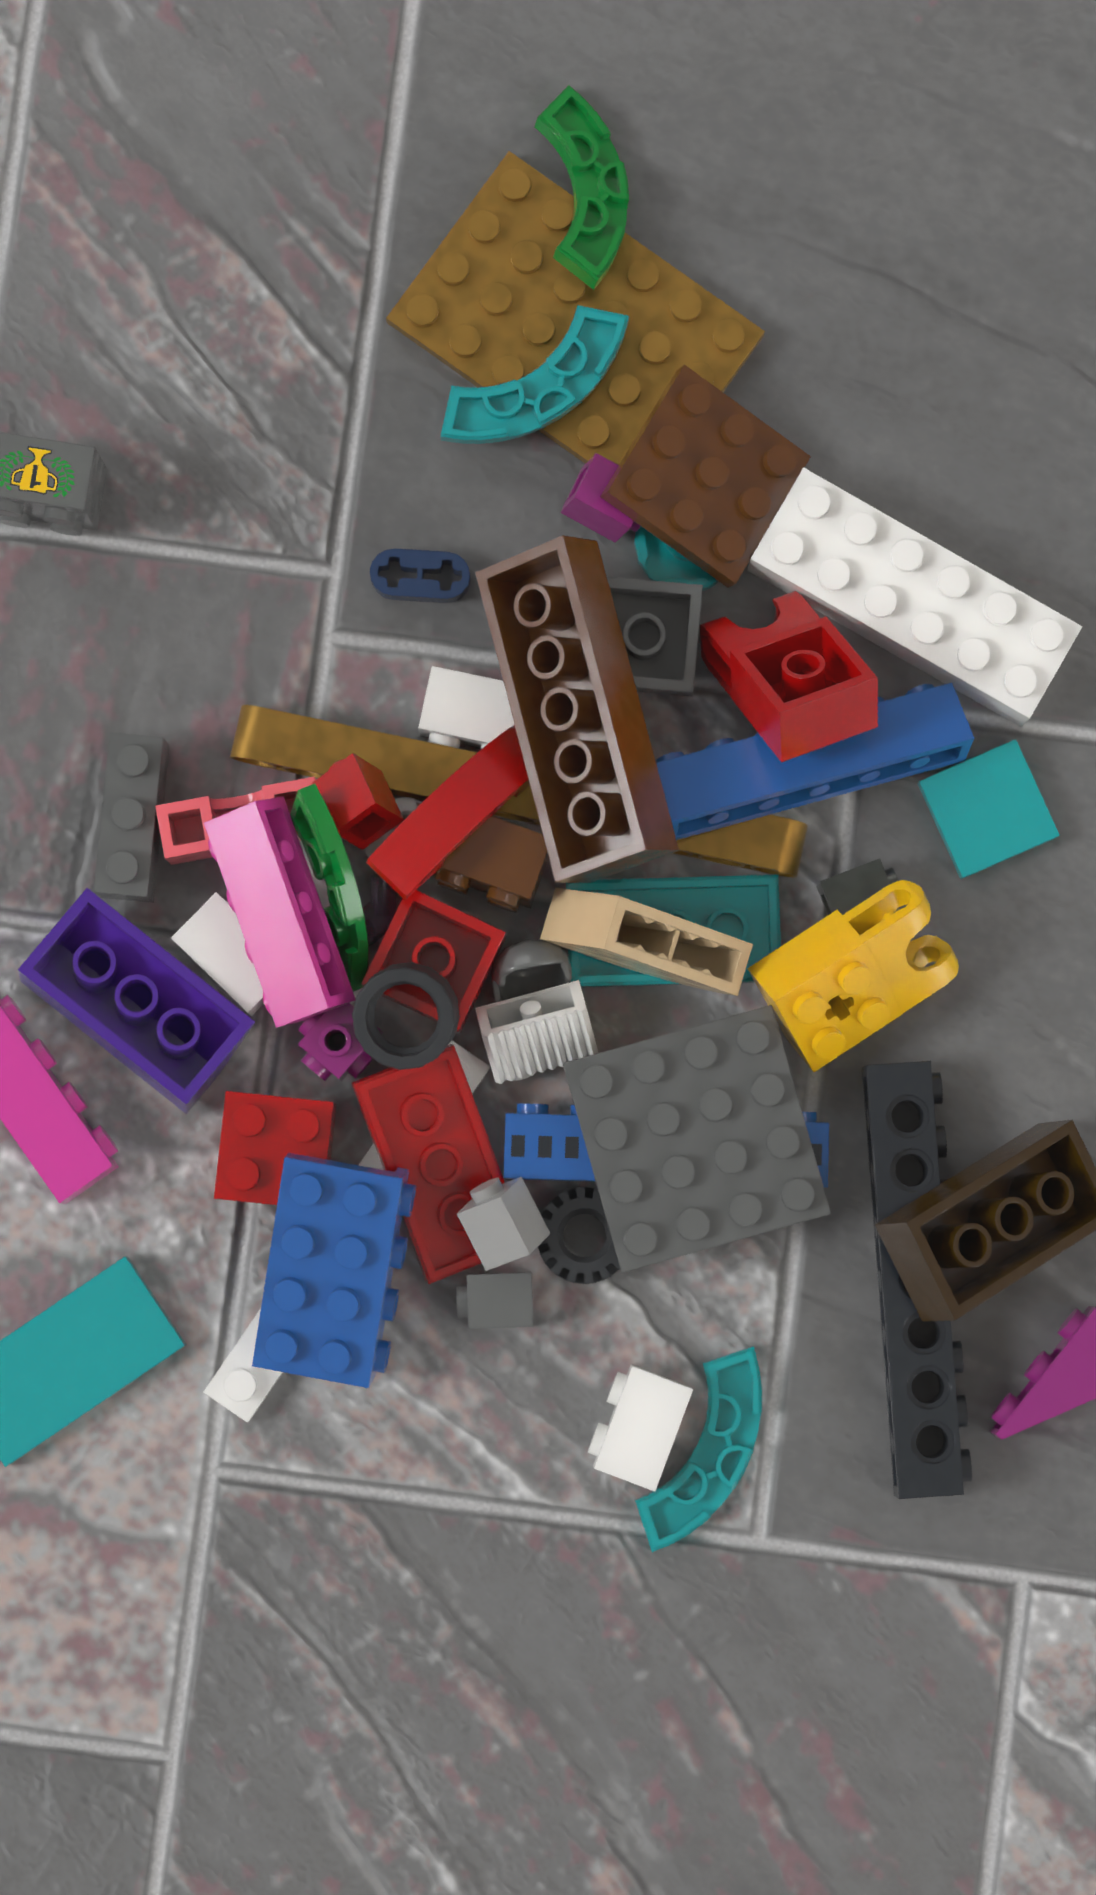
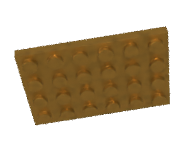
M508 151L386 317L387 324L480 388L507 383L514 379L519 380L543 365L568 332L577 305L628 315L629 321L623 342L604 378L576 408L561 419L538 430L585 464L595 453H598L619 465L670 380L680 367L686 365L720 391L724 392L762 340L765 331L627 233L624 234L615 260L605 277L594 290L553 258L557 246L570 229L574 212V196Z

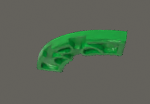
M568 85L537 117L534 128L545 136L560 155L570 176L574 194L572 223L566 236L557 246L553 258L594 290L614 262L625 234L629 202L628 179L624 162L620 161L617 151L610 140L611 132L593 107Z
M314 783L298 790L290 816L306 851L314 877L317 880L324 879L330 905L323 909L352 991L354 992L364 987L361 983L368 970V941L365 918L356 880L342 839L327 805Z

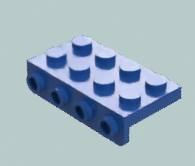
M287 1153L284 1157L252 1362L253 1367L364 1388L370 1387L376 1372H386L391 1341L382 1340L385 1320L394 1321L399 1299V1289L391 1288L394 1268L402 1269L408 1242L407 1237L399 1236L402 1216H411L416 1194V1185L407 1184L409 1169L398 1167L395 1172Z

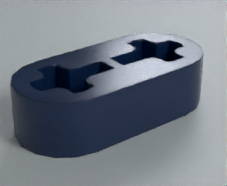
M387 549L374 558L370 567L371 582L376 592L382 597L391 600L433 603L456 602L466 594L471 582L469 567L465 560L458 554L446 551ZM397 561L400 562L401 571L417 573V579L401 578L399 579L398 587L392 588L388 586L387 578L379 576L380 571L389 570L390 562ZM447 564L452 565L454 574L462 576L461 581L452 582L451 590L447 591L441 590L439 581L423 579L424 573L439 574L442 571L443 565Z

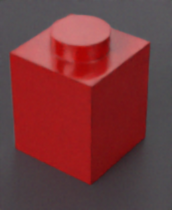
M354 753L345 759L335 762L326 773L311 783L316 784L340 837L361 850L404 820L382 770Z

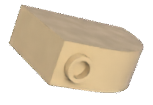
M555 888L540 937L541 940L636 972L703 990L738 996L753 946L749 942L621 896Z

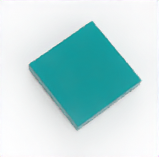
M1016 739L917 783L961 880L1060 836Z

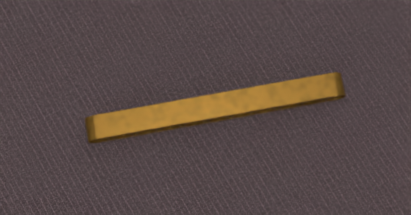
M242 705L230 758L243 763L308 777L315 776L318 779L335 762L345 759L354 753L382 770L393 795L424 801L477 752L269 708ZM531 786L527 787L517 798L513 796L492 815L541 826ZM770 814L677 840L679 851L672 854L771 875L779 874L782 877L796 878L798 876L808 825L797 820Z

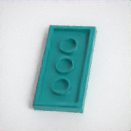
M779 874L603 879L591 883H566V889L621 896L753 944L742 983H755L747 968L781 947ZM568 949V958L572 970L571 982L579 980L581 988L683 985L623 968Z
M128 1256L123 1257L0 1340V1460L5 1467L186 1346V1343Z

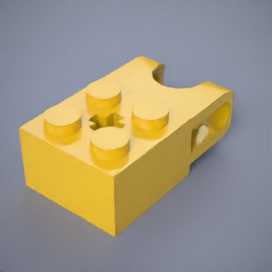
M899 880L887 885L843 915L837 909L747 968L767 1005H772L775 1019L784 1036L813 1073L946 986L956 977L959 969L958 959L948 943L932 935H924L910 941L929 923L931 916L928 899L922 887L916 883ZM903 905H907L906 907H904V908L899 909L898 911H896L899 907H901V906H903ZM937 961L935 964L925 967L928 963Z

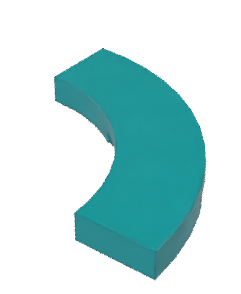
M577 305L573 321L562 342L546 359V362L532 373L519 380L514 379L495 386L473 388L451 385L440 436L441 441L460 444L503 442L541 430L561 419L591 394L606 375L623 342L629 316Z
M754 1346L702 1363L707 1383V1412L698 1443L689 1459L670 1480L657 1488L656 1491L635 1499L652 1552L677 1542L705 1523L736 1488L746 1471L754 1451L762 1413V1384Z

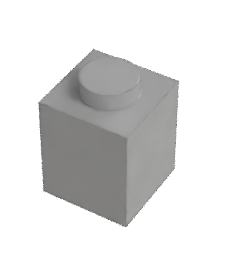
M522 1177L501 1184L499 1178H494L478 1185L470 1191L472 1199L457 1213L486 1271L530 1255L551 1234Z

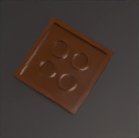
M683 365L675 372L600 497L729 588L739 580L811 456L692 369Z

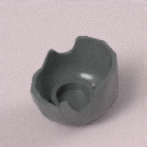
M534 939L522 940L504 948L492 966L491 977L495 1002L570 983L572 979L571 963L565 950L553 943Z

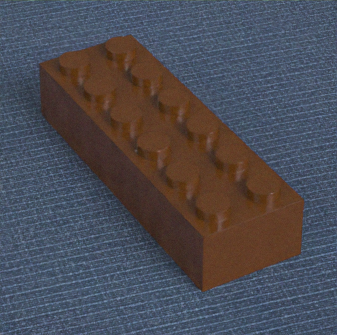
M562 535L475 572L555 883H591L679 851L598 541Z

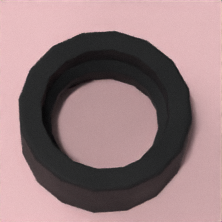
M408 962L392 964L374 974L358 993L352 1017L355 1036L364 1051L381 1065L404 1070L421 1068L437 1059L455 1037L460 1014L457 996L448 980L431 967ZM410 984L422 988L431 996L437 1006L438 1022L435 1032L427 1041L418 1046L404 1048L390 1043L381 1035L376 1026L374 1012L378 999L386 990L395 985Z

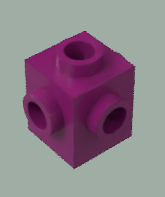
M350 1003L305 1020L298 1030L304 1035L298 1045L307 1052L301 1062L324 1081L331 1074L341 1081L348 1074L356 1079L373 1060L364 1051L355 1036L352 1017L354 1006ZM336 1034L345 1035V1046L339 1051H331L329 1048L331 1037Z

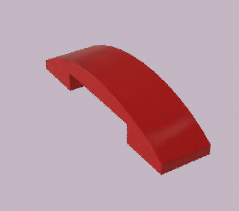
M515 725L493 739L447 778L367 859L366 863L404 900L443 866L445 859L513 796L517 798L530 786Z

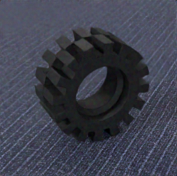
M577 1187L566 1190L548 1203L541 1216L551 1234L538 1246L544 1263L552 1272L569 1282L593 1284L611 1277L620 1270L597 1188ZM580 1214H589L599 1219L606 1232L605 1243L601 1250L589 1257L574 1255L568 1250L563 1240V1231L567 1222Z

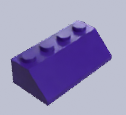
M88 888L84 890L18 968L20 982L185 1114L190 1111L219 1076L255 1024L253 1019Z

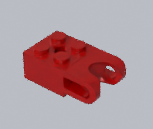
M797 591L772 599L776 607L774 622L767 627L757 629L739 627L725 616L699 625L701 657L704 663L781 762L878 727V677L827 616L820 618Z

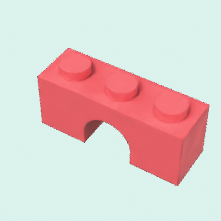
M315 776L262 786L260 791L237 797L212 799L209 796L156 805L165 859L171 865L212 858L208 845L209 837L204 826L205 822L254 801L284 797L290 814L298 790L312 785L311 783L316 780Z

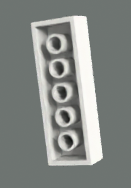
M806 468L802 469L752 555L747 571L787 594L797 591L813 609L945 684L952 683L955 690L1020 727L1032 716L1083 627Z

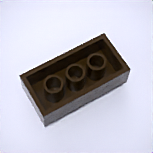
M1073 1119L1036 1124L875 1224L921 1320H957L1096 1231V1167Z

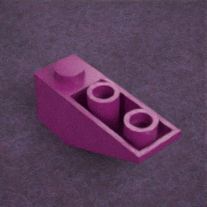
M1088 1306L1084 1312L1076 1308L1067 1317L1057 1332L1063 1338L1050 1355L1043 1350L1033 1360L1024 1373V1376L1030 1381L1017 1397L1011 1392L1007 1394L993 1411L990 1418L996 1424L989 1431L992 1435L999 1439H1005L1096 1399V1307Z

